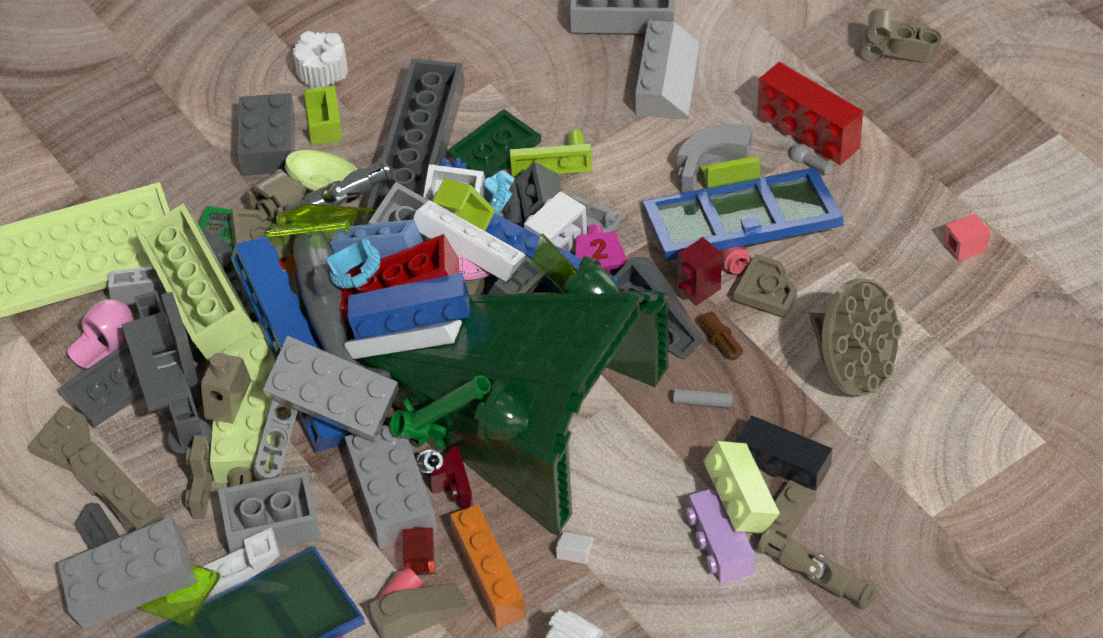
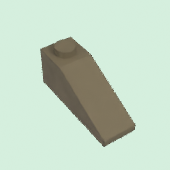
M456 583L400 590L370 603L373 624L381 638H406L470 609Z

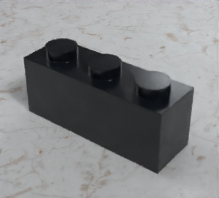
M753 415L736 440V443L747 444L758 468L767 471L773 476H780L789 481L791 480L813 491H817L831 467L833 448Z

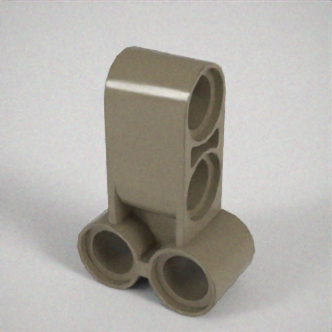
M875 9L870 12L868 28L862 33L861 55L870 62L879 61L884 55L919 62H931L935 59L942 36L939 31L933 28L893 21L889 11Z

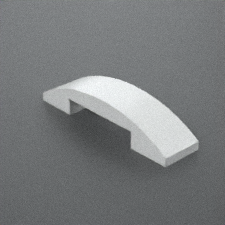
M266 529L244 539V548L195 569L194 574L197 583L166 595L167 602L169 604H177L209 597L233 588L260 573L280 555L273 529Z

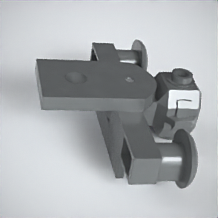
M156 290L134 297L140 319L124 323L122 328L148 411L156 410L158 417L173 418L174 426L168 434L169 445L174 451L186 455L188 447H192L194 436H206L208 445L212 439L210 426L198 418L196 408L202 404L201 384L203 377H197L187 333L173 291L161 295L166 313L164 314Z

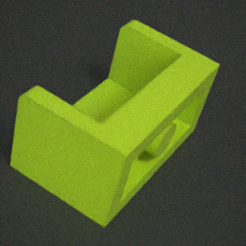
M335 86L304 90L311 145L343 141Z
M446 178L443 179L433 199L434 203L486 231L495 212V209L471 185Z

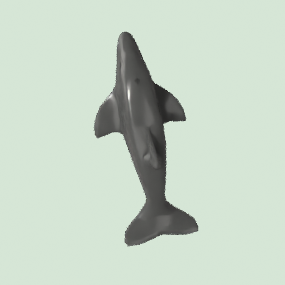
M307 220L302 222L298 235L294 240L295 267L293 275L289 278L291 291L298 296L301 313L307 317L325 352L392 380L387 370L366 367L353 360L344 346V343L348 341V322L340 311L342 288L332 283L329 276L330 266L326 261V258L333 255L334 251L328 237L313 221Z

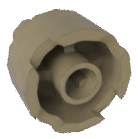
M279 169L254 184L247 191V201L251 210H260L267 216V221L277 229L281 227L283 230H286L292 224L285 212L284 206L287 204L291 206L305 199L303 194L306 192V189L300 180H293L283 170Z

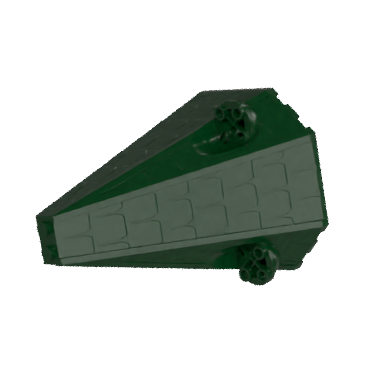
M588 256L582 258L575 277L570 276L567 279L564 292L568 294L469 295L470 317L458 319L461 320L462 324L454 343L353 359L366 367L385 369L390 373L392 380L398 383L399 388L392 406L402 411H405L403 401L408 398L413 408L417 411L473 380V376L486 377L490 382V390L484 395L483 399L476 398L433 422V424L446 428V436L442 440L446 443L445 448L448 451L452 447L459 446L463 463L526 512L548 532L557 536L572 516L569 440L572 432L568 431V427L573 413H579L582 402L605 368L652 387L657 386L668 369V294L659 290L620 291L614 278L601 267V263ZM348 323L349 341L351 339H354L355 336L351 326Z

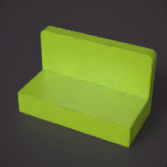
M751 156L701 166V176L706 188L760 178L761 162L759 157L753 158Z

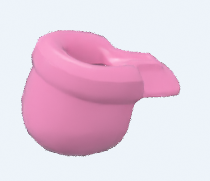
M106 299L91 307L82 319L84 330L82 336L67 351L69 357L80 367L88 369L125 344L127 340L122 324L134 321L133 313L129 307L116 299ZM102 335L105 336L108 347L98 340Z

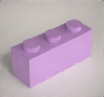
M716 488L691 494L689 496V508H686V515L689 524L696 526L698 531L696 532V538L700 549H705L708 554L706 560L712 574L716 573L720 584L755 574L756 556L745 532L735 531Z

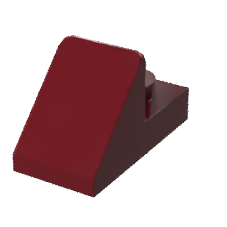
M459 446L452 447L443 459L442 466L438 470H434L430 480L432 493L451 490L453 501H459L461 510L473 506V498Z

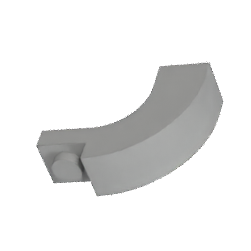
M737 124L716 125L700 130L689 137L677 154L678 182L682 183V193L694 191L701 172V166L719 161L749 157L752 147L753 127Z

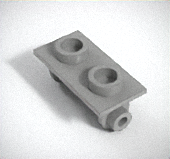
M578 194L568 195L586 206L587 228L597 224L602 227L603 232H611L616 229L623 219L613 208L609 209L597 203L592 205L591 201L579 197Z

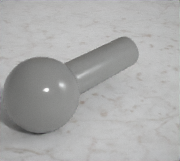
M796 144L792 147L790 158L793 162L799 164L806 163L816 167V169L825 174H829L832 171V165L812 155L807 145Z

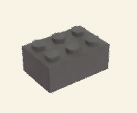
M292 93L240 96L237 155L241 175L272 174L279 169L287 173L285 169L286 158L289 154L295 152V111Z

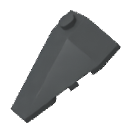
M632 257L614 276L619 279L620 291L659 290L668 294L669 351L682 359H686L704 341V338L671 286L648 257Z

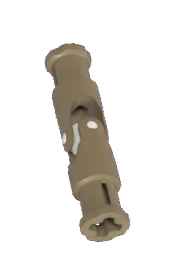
M771 527L766 530L759 541V552H767L780 559L782 565L792 570L806 573L805 575L810 580L841 597L845 595L858 602L859 607L862 609L867 608L876 593V584L872 582L868 584L855 577L854 572L822 555L814 554L808 547L793 539L790 541L776 534V530ZM829 567L832 573L830 581H825L820 577L826 573Z

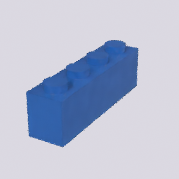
M463 273L350 295L348 301V319L356 340L470 317L469 292Z

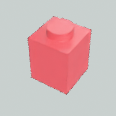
M976 214L947 224L944 243L957 261H961L987 251L991 236L990 229Z

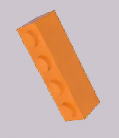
M479 504L450 514L454 539L496 628L498 629L525 619L524 597Z

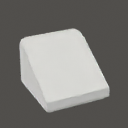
M564 532L556 547L557 559L587 564L593 537Z

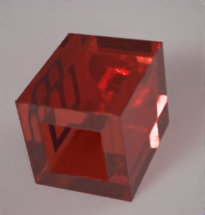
M418 526L411 529H403L404 569L406 567L410 568L417 576L436 574L433 527L425 528Z

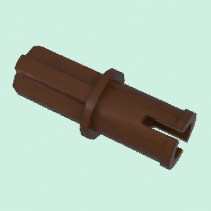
M707 312L700 318L699 323L712 337V343L719 345L729 358L736 360L743 354V348L731 335L732 330L724 326L714 312Z

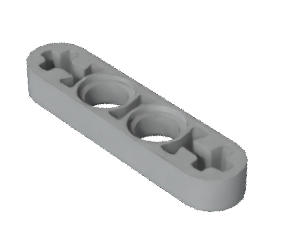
M273 399L254 464V474L260 481L279 476L298 411ZM278 407H285L290 411L291 417L287 420H280L275 416L274 411ZM273 433L278 434L283 438V444L279 447H273L268 443L267 437ZM268 454L274 455L271 465L273 469H271L270 473H265L264 467L260 465L266 464Z

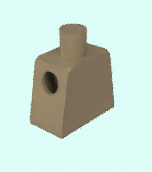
M216 353L211 357L209 367L201 384L205 419L234 423L251 383V378L243 358L224 353Z

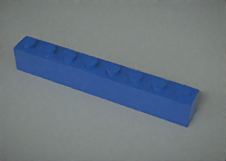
M265 236L235 244L231 260L275 360H277L287 336L321 350L319 343L313 340L310 333V323L307 317H303L300 311L297 294L291 291L288 274L285 269L281 268L278 262L277 249L275 246H271L268 237ZM298 410L316 452L346 444L345 436L352 435L349 431Z

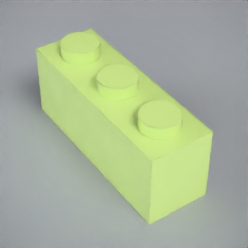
M718 441L703 459V462L735 531L764 533L780 513L751 452L745 443Z

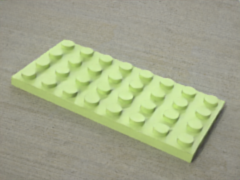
M160 182L0 226V318L108 288L109 272L153 266L136 232L170 212Z

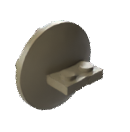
M852 279L847 281L835 292L828 307H814L808 312L813 331L817 337V345L822 362L825 363L831 379L840 390L850 395H869L878 390L887 378L892 377L898 342L902 334V325L897 319L894 298L889 296L879 283L871 279Z

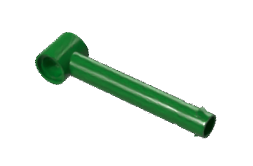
M473 376V380L416 412L395 411L390 421L392 435L402 438L424 439L428 435L431 423L476 398L483 399L484 395L490 390L489 380L484 376Z

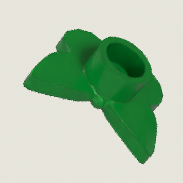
M408 398L403 401L405 411L416 412ZM431 423L428 435L424 439H409L418 447H421L428 441L431 447L440 451L446 446L442 439L446 436L447 430L445 427Z

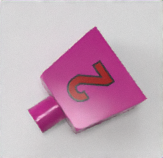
M594 224L587 228V234L577 237L576 257L582 259L584 256H588L598 260L601 263V267L612 276H615L628 262L618 236L613 231L603 232L600 225Z

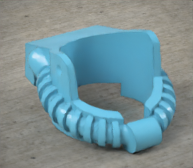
M503 170L484 181L485 191L483 198L495 209L494 213L496 214L500 213L513 194L509 191V188L514 178Z
M363 238L327 257L326 261L330 266L329 276L332 283L341 288H352L354 286L358 288L368 283L367 279H370L379 269V251L371 246L369 240ZM365 262L360 268L362 273L351 277L350 274H345L353 267Z

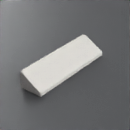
M431 200L416 210L413 219L420 233L430 239L445 234L458 255L504 281H507L525 257V254Z
M454 320L359 340L354 338L345 342L344 346L352 359L451 344L454 343L462 322L461 320Z

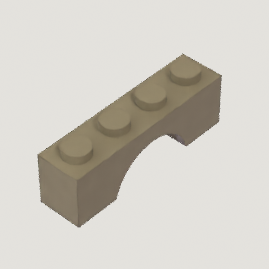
M94 441L69 458L75 478L92 496L97 493L106 500L121 520L128 534L164 519L161 510Z

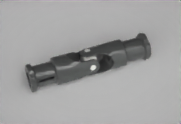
M381 157L377 163L365 169L359 168L349 173L343 181H333L305 195V199L291 206L285 205L284 209L291 224L296 228L300 222L312 216L318 217L342 205L349 197L360 196L372 190V186L386 179L388 181L392 180L393 176L386 161ZM330 189L331 196L336 202L327 203L321 196Z

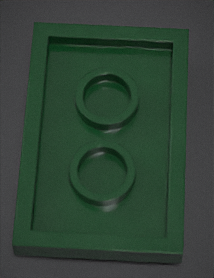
M503 109L446 151L447 158L452 162H456V158H460L461 163H466L468 170L483 171L485 179L501 170L504 171L511 165L510 149L534 148L541 143V135Z

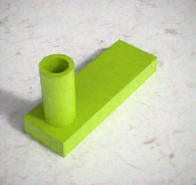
M572 130L568 133V145L510 149L512 177H518L534 162L557 174L592 172L591 144H584V135L580 130Z

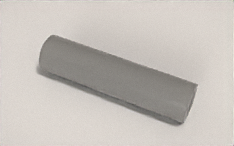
M685 389L674 390V403L732 408L733 394Z

